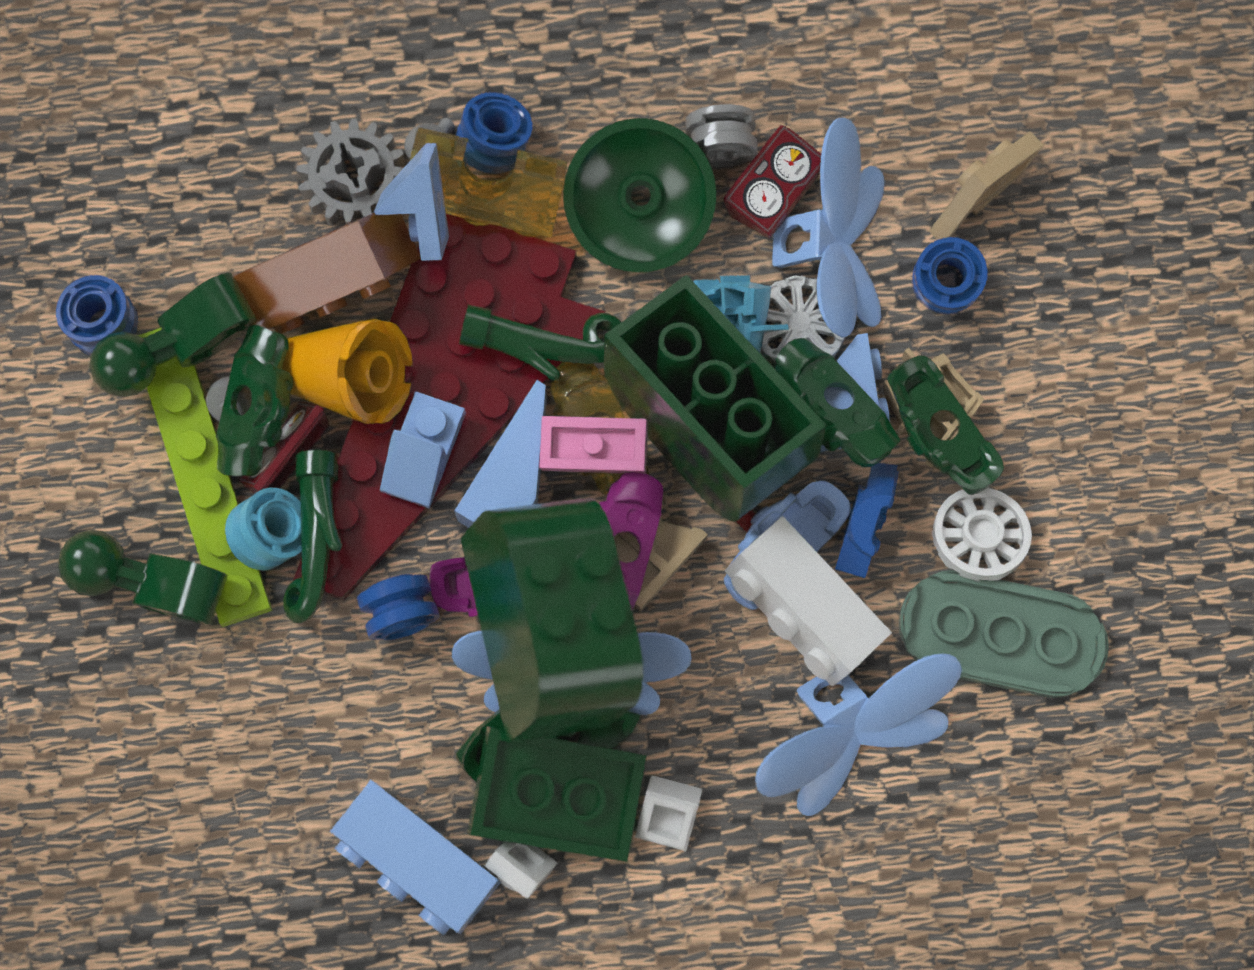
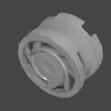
M732 104L712 105L691 112L685 119L686 134L704 152L711 168L742 165L752 161L758 154L757 139L751 134L756 126L755 113L750 108Z

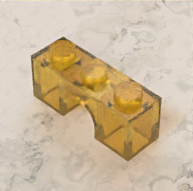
M418 127L410 161L426 143H437L446 214L463 217L467 222L475 225L494 224L511 228L523 236L536 237L542 235L552 237L568 161L518 150L515 166L511 173L503 179L488 181L475 176L466 164L465 153L468 138Z

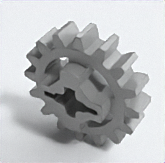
M351 118L348 130H341L336 121L331 122V135L325 137L322 133L316 131L313 133V137L317 147L315 149L302 147L301 149L303 159L308 163L296 166L299 179L305 181L298 186L303 199H311L308 204L314 215L326 210L325 218L330 226H333L340 217L344 218L346 224L374 213L381 193L401 172L403 168L400 166L406 163L403 151L393 150L395 141L391 133L379 139V130L376 123L372 122L365 131L359 129L357 119ZM358 147H364V148H367V149H369V150H366V151H365V150H362V149H360V148H358ZM333 154L329 163L323 166L327 158ZM346 160L350 161L352 169L355 168L359 175L357 177L359 188L354 186L352 179L349 180L346 174ZM383 181L380 188L370 196L376 183ZM336 197H342V198H344V199H346V200H349V201H351V202H353V203L341 202V201L335 200L334 198H336Z

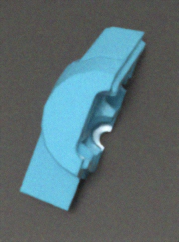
M750 275L720 276V282L719 280L693 281L759 353H761L765 332L789 330L788 324L766 325L771 287L750 282Z

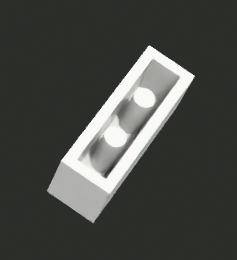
M783 516L741 552L724 570L731 578L732 585L738 594L748 601H753L768 617L771 629L782 639L789 640L804 656L808 669L818 678L825 679L832 687L851 673L892 633Z

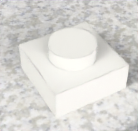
M504 841L495 850L485 867L493 872L505 887L517 891L528 899L547 879L557 865V862L536 846Z

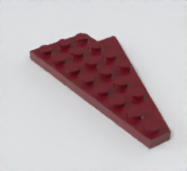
M445 208L449 238L442 260L421 261L419 259L411 264L390 322L396 324L406 336L412 353V366H405L404 383H411L409 395L401 411L389 422L365 424L353 419L338 458V481L333 483V508L336 527L342 542L341 551L330 549L324 594L345 600L429 510V508L380 491L393 431H401L415 392L463 407L466 412L432 501V507L507 427L536 380L545 385L550 380L531 365L503 352L484 346L480 350L459 345L468 304L491 309V314L582 340L585 321L591 315L605 313L603 310L563 298L577 257L576 250ZM418 244L417 250H418V252H419V254H420V248H419V244ZM547 359L558 370L566 363ZM302 557L293 581L302 577Z

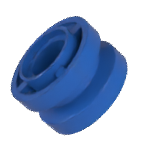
M495 92L479 94L473 97L464 108L455 136L457 152L468 165L481 172L490 174L508 172L515 168L523 157L532 132V119L526 108L519 101L508 95Z
M956 237L936 240L922 251L912 272L914 293L926 308L936 313L955 314L962 312L977 300L986 285L988 273L986 261L979 249L969 241ZM943 265L956 267L962 275V284L955 288L943 286L937 279L936 269Z
M90 275L75 280L64 289L56 305V319L59 327L81 352L89 356L97 343L108 334L127 332L135 335L138 328V313L134 304L115 281L105 276ZM105 310L104 315L99 320L89 323L95 313Z
M404 574L394 576L373 584L357 596L356 599L360 611L373 614V618L365 624L370 640H395L424 630L429 624L439 619L440 615L436 603L424 601L423 599L431 591L427 575Z

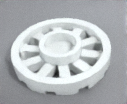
M792 276L770 286V301H773L782 312L768 309L766 321L778 325L788 324L789 330L765 332L761 348L763 356L777 365L776 357L788 342L797 338H805L834 357L840 350L845 337L834 334L827 327L826 323L821 321L823 317L820 310H814L818 304L817 279ZM802 288L813 290L805 304H803ZM785 289L791 290L793 305L790 304L780 291ZM819 334L834 337V343L827 344ZM782 337L783 340L778 348L771 349L768 341Z
M987 488L974 495H969L964 490H960L948 497L937 512L933 524L932 537L938 555L945 566L960 573L959 576L975 581H994L1002 579L1020 566L1029 551L1032 533L1028 517L1021 506L1008 495L998 490ZM974 499H981L984 504L983 510L976 509L973 502ZM958 505L962 507L966 517L955 511L953 506ZM1001 505L1005 508L1004 513L997 516L993 513L994 507ZM947 521L957 528H945L943 522ZM1010 522L1018 523L1019 529H1005L1004 526ZM945 541L960 543L953 548H948ZM1005 542H1016L1020 545V549H1014ZM968 551H971L968 564L958 559ZM981 554L988 568H979ZM997 554L1003 557L1004 559L1008 560L1009 562L1005 565H1002L997 557Z

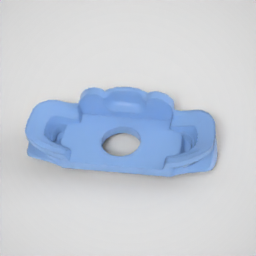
M827 481L812 482L796 495L789 493L785 499L776 502L770 507H763L753 516L750 521L752 525L744 540L738 545L740 552L733 561L782 516L818 552L850 516L851 507L849 500L838 488ZM726 574L724 584L734 600L750 610L757 609L758 607L753 601H748L738 594L732 585L731 578Z

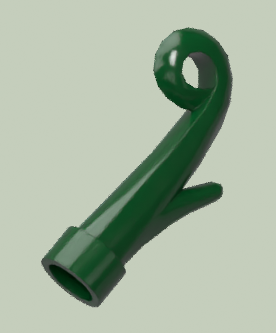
M468 304L459 345L480 350L484 346L503 352L531 365L552 381H557L560 378V372L547 359L583 364L603 363L604 342L597 336L596 331L602 329L609 332L622 321L609 313L591 315L585 321L582 340L491 314V309Z
M307 450L296 455V481L300 483L302 577L295 579L288 585L283 598L284 612L294 624L308 621L320 607L325 592L330 549L333 551H341L342 542L336 527L333 508V483L338 481V455L326 450Z

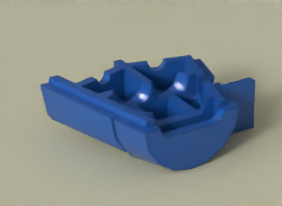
M878 463L872 466L866 487L859 485L842 539L843 544L836 563V570L862 578L866 577L871 558L878 552L880 547V541L875 536V532L882 529L883 523L886 521L887 510L892 507L899 474L897 471L898 465Z

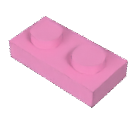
M542 416L539 468L542 471L636 472L646 474L647 419Z

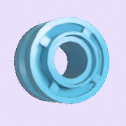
M265 488L235 506L226 520L225 534L227 543L236 558L252 569L270 570L302 552L301 502L286 490Z

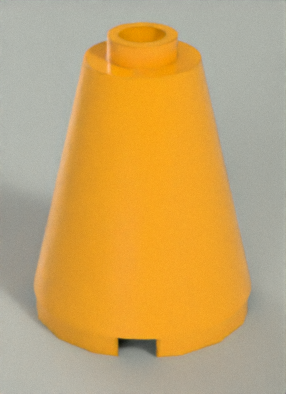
M367 319L287 338L289 349L282 369L289 372L293 378V387L290 394L365 424L389 422L401 411L411 387V383H404L405 366H412V353L406 336L396 324L379 319Z

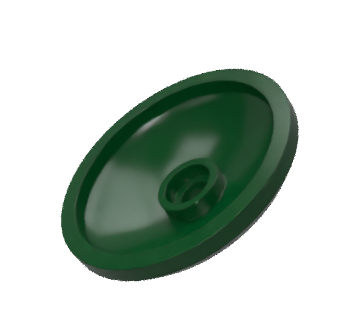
M625 119L607 125L595 132L575 153L564 181V210L574 236L594 258L622 271L652 272L667 268L681 261L702 241L711 225L715 212L716 184L712 168L704 152L683 131L668 123L654 119ZM637 186H645L650 190L651 199L646 205H637L632 200V192Z

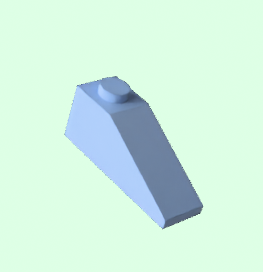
M536 380L454 510L457 521L468 528L486 510L538 504L541 469L539 468L542 416H546L547 405L545 384Z

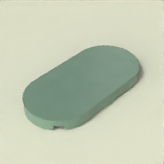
M947 570L921 580L907 594L900 609L898 620L899 633L907 652L916 661L934 654H950L955 656L961 664L962 672L960 679L1042 697L1062 698L1084 690L1102 672L1107 661L1109 643L1103 623L1099 622L1098 617L1093 613L1094 610L1085 601L1067 593L1005 580L975 581L959 576L960 573L955 570Z

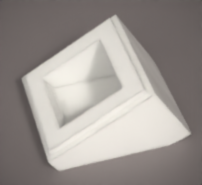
M651 776L635 838L686 851L702 789Z

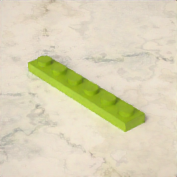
M159 328V329H156V330H153V331H150V332H146V333H143V334H140V335H137V336H140L141 338H145V337H147V336H149V335H151V334H153V333H155V332H157V331H160V330H162V329ZM175 357L156 367V375L147 387L201 565L219 570L228 575L216 609L219 624L225 627L273 610L260 570L252 569L240 562L227 543L225 534L226 520L232 509L239 504L231 476L224 475L217 470V431L206 405V396L196 365L181 367Z

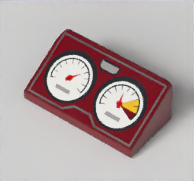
M780 125L725 194L723 201L730 217L770 239L820 175L821 153L794 131L784 125Z
M304 401L299 402L287 416L286 422L281 427L282 436L279 442L273 447H264L262 467L259 473L255 476L242 475L239 482L254 494L265 488L281 489L296 469V455L300 452L311 450L330 425L324 409L317 404Z

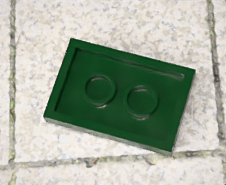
M487 726L467 834L628 862L647 755L549 737L508 744L504 729Z

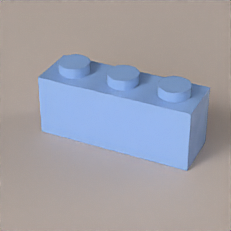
M372 780L369 781L330 830L331 833L341 840L334 848L359 869L367 860L383 873L377 880V883L401 902L408 894L425 907L419 916L442 935H445L450 927L457 933L462 934L500 885V881Z

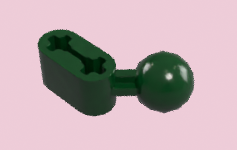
M224 273L217 275L194 288L158 318L157 322L162 330L145 338L127 332L108 334L98 342L90 355L89 369L92 379L99 388L106 393L118 397L138 395L150 385L156 375V367L176 357L181 367L194 366L211 358L247 331L248 327L254 325L257 319L233 274Z
M87 530L75 534L66 541L59 553L58 559L61 579L69 589L80 595L97 596L117 587L135 593L132 604L169 617L211 626L228 577L227 574L205 565L153 553L149 554L146 563L125 557L123 547L115 537L104 531Z

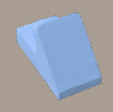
M426 143L383 190L374 211L376 215L409 214L410 239L412 242H419L421 261L442 260L449 238L437 143Z
M415 392L401 431H393L380 491L430 509L466 415L465 408Z

